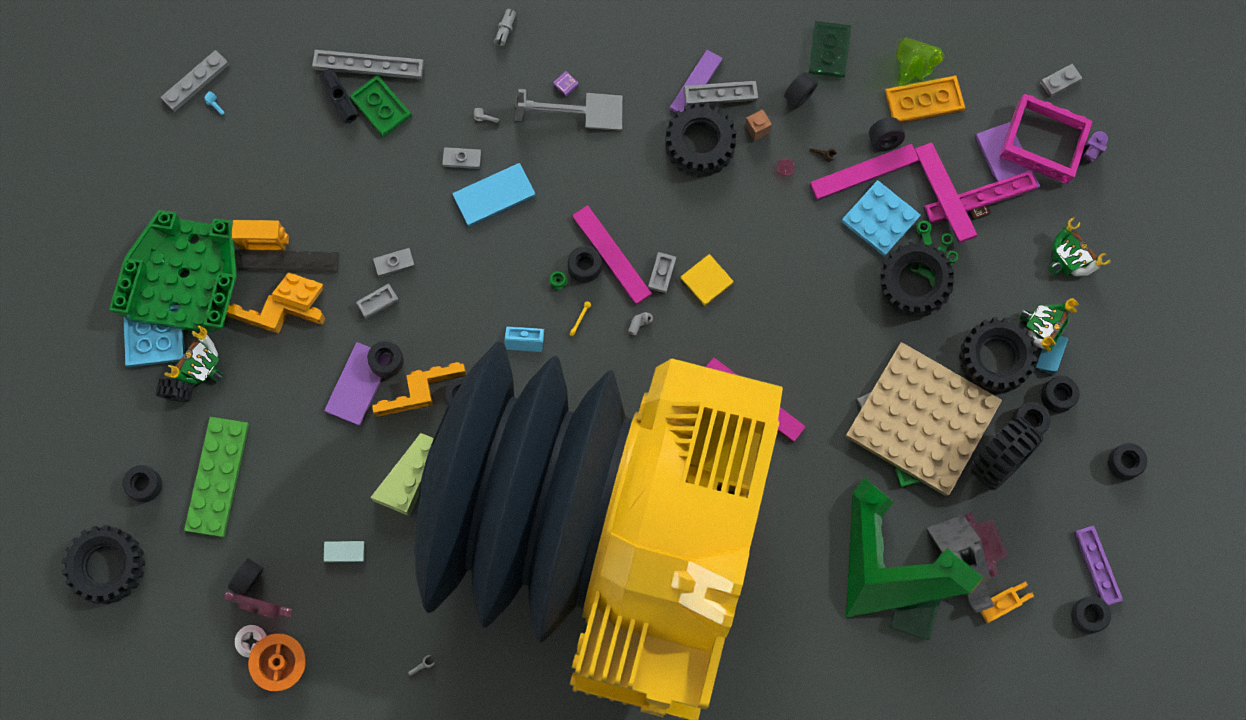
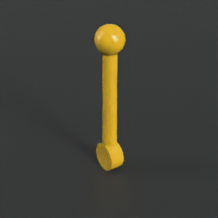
M589 301L584 303V308L570 332L571 336L575 335L587 309L591 307Z

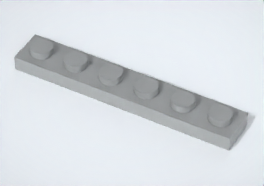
M315 50L312 67L315 70H334L336 72L422 79L424 60Z

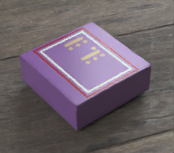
M565 71L553 82V85L567 97L579 86V83Z

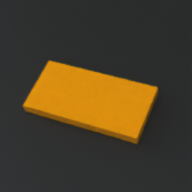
M957 76L885 89L891 117L897 118L900 123L962 112L966 109Z

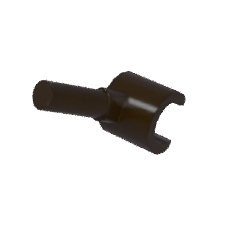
M813 146L810 151L824 156L827 162L834 160L833 157L829 156V153L832 155L837 154L835 149L825 151Z

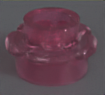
M782 158L778 161L777 170L780 174L787 176L794 172L795 166L792 159Z

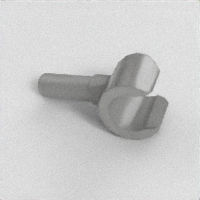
M482 108L474 109L475 121L488 120L498 123V118L484 115Z
M431 655L425 656L423 662L409 671L408 674L412 676L424 668H432L435 662L431 665L425 663V660L429 659Z

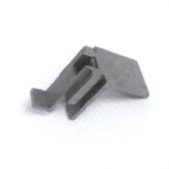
M961 515L928 527V533L942 553L946 548L950 549L984 577L973 592L967 594L968 602L974 612L978 613L993 607L994 604L988 596L985 584L986 581L991 579L982 541L965 516Z

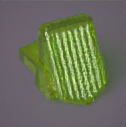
M907 37L901 38L896 51V58L902 63L898 83L904 86L915 76L920 81L923 80L945 59L942 50L936 46Z

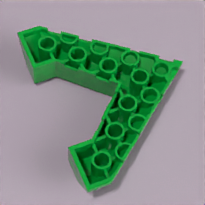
M864 478L852 492L846 618L921 604L932 600L951 598L957 595L971 594L984 577L948 548L945 549L933 564L885 568L883 563L884 543L881 530L882 517L893 505L894 501L867 478Z

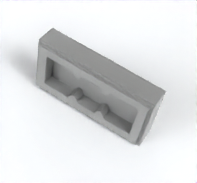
M444 147L443 167L480 169L481 150Z
M410 248L373 258L378 277L415 267Z
M387 284L360 299L356 304L365 319H368L399 300L390 284Z

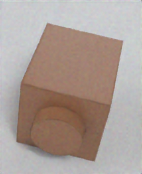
M763 109L746 118L745 127L753 141L770 133L772 124Z

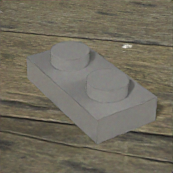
M1072 63L1042 79L1040 83L1049 97H1052L1080 82L1082 77Z
M658 252L648 289L667 293L676 262L675 256Z

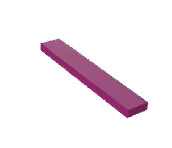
M933 143L915 148L919 162L959 244L976 238L977 233Z
M910 144L812 181L810 186L818 201L919 162V158L913 145Z
M1028 171L959 194L958 196L966 212H970L971 210L1036 190L1038 186L1032 172ZM939 201L924 206L930 224L947 219Z
M587 205L573 214V219L598 251L635 305L652 295L651 291L590 207Z
M714 357L706 366L735 374ZM780 407L778 431L794 443L806 426Z

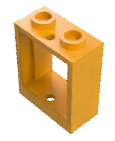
M233 220L232 239L240 251H285V247L289 243V235L286 234L285 228L282 227L279 221Z

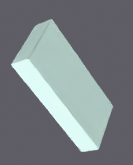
M364 541L324 542V562H364Z

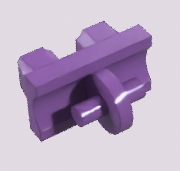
M1102 131L1095 132L1085 143L1084 148H1086V151L1082 157L1093 162L1098 155L1105 152L1108 141L1107 134Z

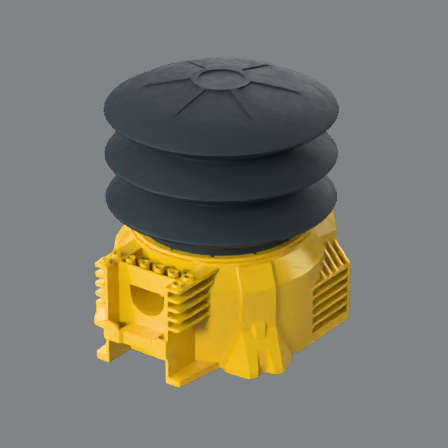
M502 342L495 343L471 368L453 400L449 403L429 449L419 489L414 556L416 578L424 610L427 613L434 612L458 587L467 571L470 570L472 571V589L481 626L486 628L511 604L522 585H527L529 609L539 643L544 642L576 607L583 609L582 618L586 619L585 623L588 625L586 632L580 634L577 655L575 654L572 668L576 669L570 681L573 691L577 692L578 690L585 692L586 695H597V698H608L612 702L614 700L620 701L623 705H635L641 707L640 712L664 717L665 714L687 720H698L701 709L707 710L724 641L731 629L736 605L742 590L750 546L778 431V416L783 387L671 358L656 367L649 393H644L639 412H635L633 419L625 417L615 374L612 370L607 371L586 393L573 413L569 412L567 386L560 359L557 356L551 357L529 380L520 396L515 398L513 374L506 347Z

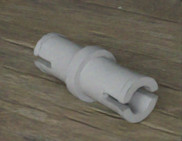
M511 9L505 10L502 22L498 25L499 30L494 42L498 45L501 39L499 46L505 45L508 34L513 29L512 24L517 14L515 11H512L511 16H509Z

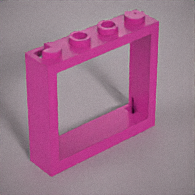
M1023 94L1017 102L999 157L1069 184L1075 177L1093 121L1085 116L1074 114L1067 109L1054 106L1050 102L1039 100L1032 95ZM1025 108L1081 130L1069 168L1012 145Z

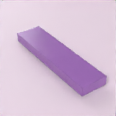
M706 50L684 86L708 84L723 58ZM684 86L670 106V110L675 113L678 110L680 112L684 111Z
M1095 526L1075 531L1074 534L1099 598L1104 600L1108 606L1123 601Z

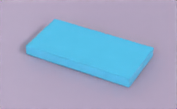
M520 163L452 193L468 227L536 196Z

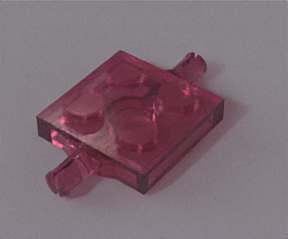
M973 512L965 514L967 521L982 541L991 578L1000 575L995 563L1009 555L993 519L977 523Z
M228 591L225 594V600L239 604L238 608L255 613V610H258V614L274 618V615L291 617L293 609L282 607V605L277 606Z

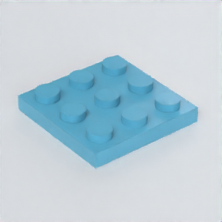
M877 180L841 222L885 257L920 218L921 214Z
M172 305L170 311L177 312L180 309V305ZM124 317L125 365L127 367L179 362L185 354L184 329L134 322Z

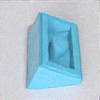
M506 327L504 339L506 350L543 351L544 329Z
M1060 336L1056 345L1049 352L1042 348L1035 369L1054 375L1060 365L1068 338Z

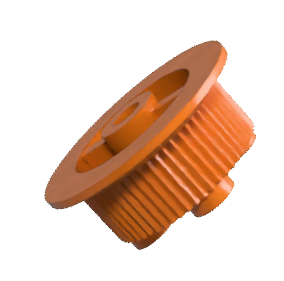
M271 634L262 638L253 647L248 661L249 672L254 682L261 688L269 691H283L295 685L303 675L306 665L305 653L300 643L293 637L285 634Z

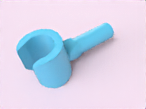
M208 91L204 97L206 103L210 106L212 105L221 116L224 115L225 112L214 102L217 96Z

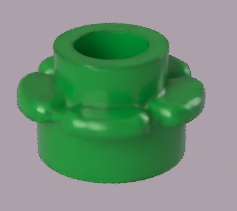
M560 271L552 273L549 279L550 286L558 290L562 289L567 284L566 275Z

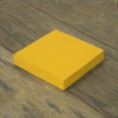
M710 254L680 278L704 306L734 283Z

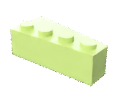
M422 433L419 434L371 496L374 502L410 516L419 496L423 469L434 438Z

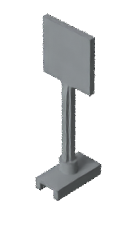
M518 89L514 121L522 122L524 111L584 114L586 116L585 128L622 131L621 95L586 93V106L530 101L526 99V89Z

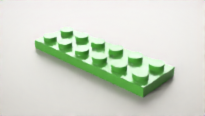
M210 417L185 524V532L225 538L250 425L248 422Z

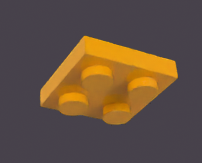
M288 272L272 293V300L308 311L322 292L323 284Z

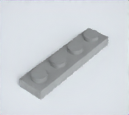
M215 50L162 95L161 99L175 112L229 66L228 61Z
M756 81L689 85L683 88L685 106L694 105L695 103L704 105L705 103L757 101L758 99Z

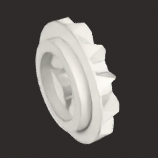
M256 625L243 627L235 637L236 650L242 656L249 658L253 647L256 645L254 643L250 648V644L243 642V640H249L252 633L253 639L260 641L267 635L262 628Z

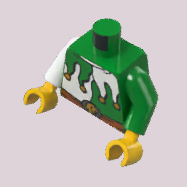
M1071 218L1068 221V227L1065 226L1055 237L1052 246L1053 254L1051 255V259L1054 262L1048 266L1050 272L1054 275L1062 271L1066 276H1088L1098 270L1100 265H1109L1111 260L1103 263L1102 257L1107 254L1102 253L1097 257L1076 231L1072 232V229L1080 226V222L1076 227L1071 225V221L1074 218Z
M1071 298L1062 304L1039 305L1034 313L1026 309L1023 310L1020 320L1027 323L1028 337L1033 336L1034 341L1032 344L1034 347L1043 348L1047 352L1053 349L1070 322L1068 312L1070 311L1074 314L1077 311L1074 306H1078L1079 303L1075 299Z
M198 326L200 333L192 332V335L197 338L176 366L168 365L171 368V373L165 372L164 375L176 381L179 380L192 385L203 383L207 377L217 383L224 374L215 368L219 361L217 358L218 352L213 341L207 335V330Z

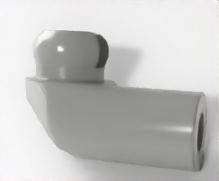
M647 312L634 316L628 333L636 336L641 326L653 321V316Z

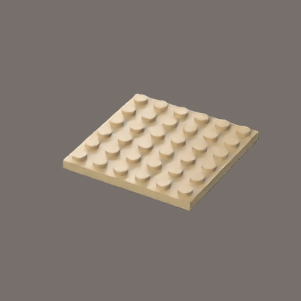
M901 342L845 437L948 497L1002 400Z

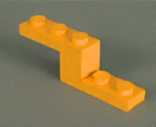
M271 295L268 296L261 315L254 310H249V312L242 310L241 306L233 303L231 306L229 305L226 315L279 334L287 313L323 325L325 317L321 313L322 311L318 308L311 307L308 311H304L272 300Z
M456 362L449 364V367L441 368L436 366L425 372H422V370L411 372L410 375H406L410 397L401 396L397 397L395 401L390 402L388 400L378 401L376 405H372L373 413L376 417L432 406L433 402L429 383L467 376L464 364Z

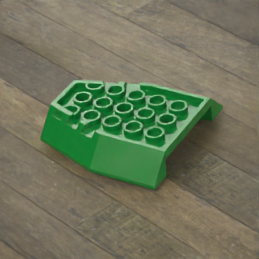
M158 210L124 258L109 311L134 322L197 332H200L198 326H201L207 330V333L223 329L237 278L235 248L232 239V221L213 218L212 224L182 220L176 212ZM193 237H199V241L197 243H190V240ZM183 271L190 272L186 278L180 277ZM172 305H180V309L177 312L170 311Z

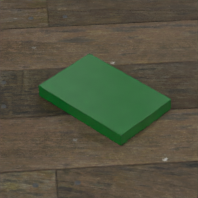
M378 75L349 96L350 100L383 138L412 117L411 112Z

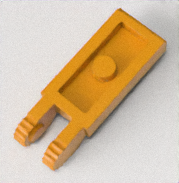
M1026 581L990 598L994 606L980 611L986 623L997 619L1034 597L1031 592L1019 599L1016 591L1026 588L1028 585Z

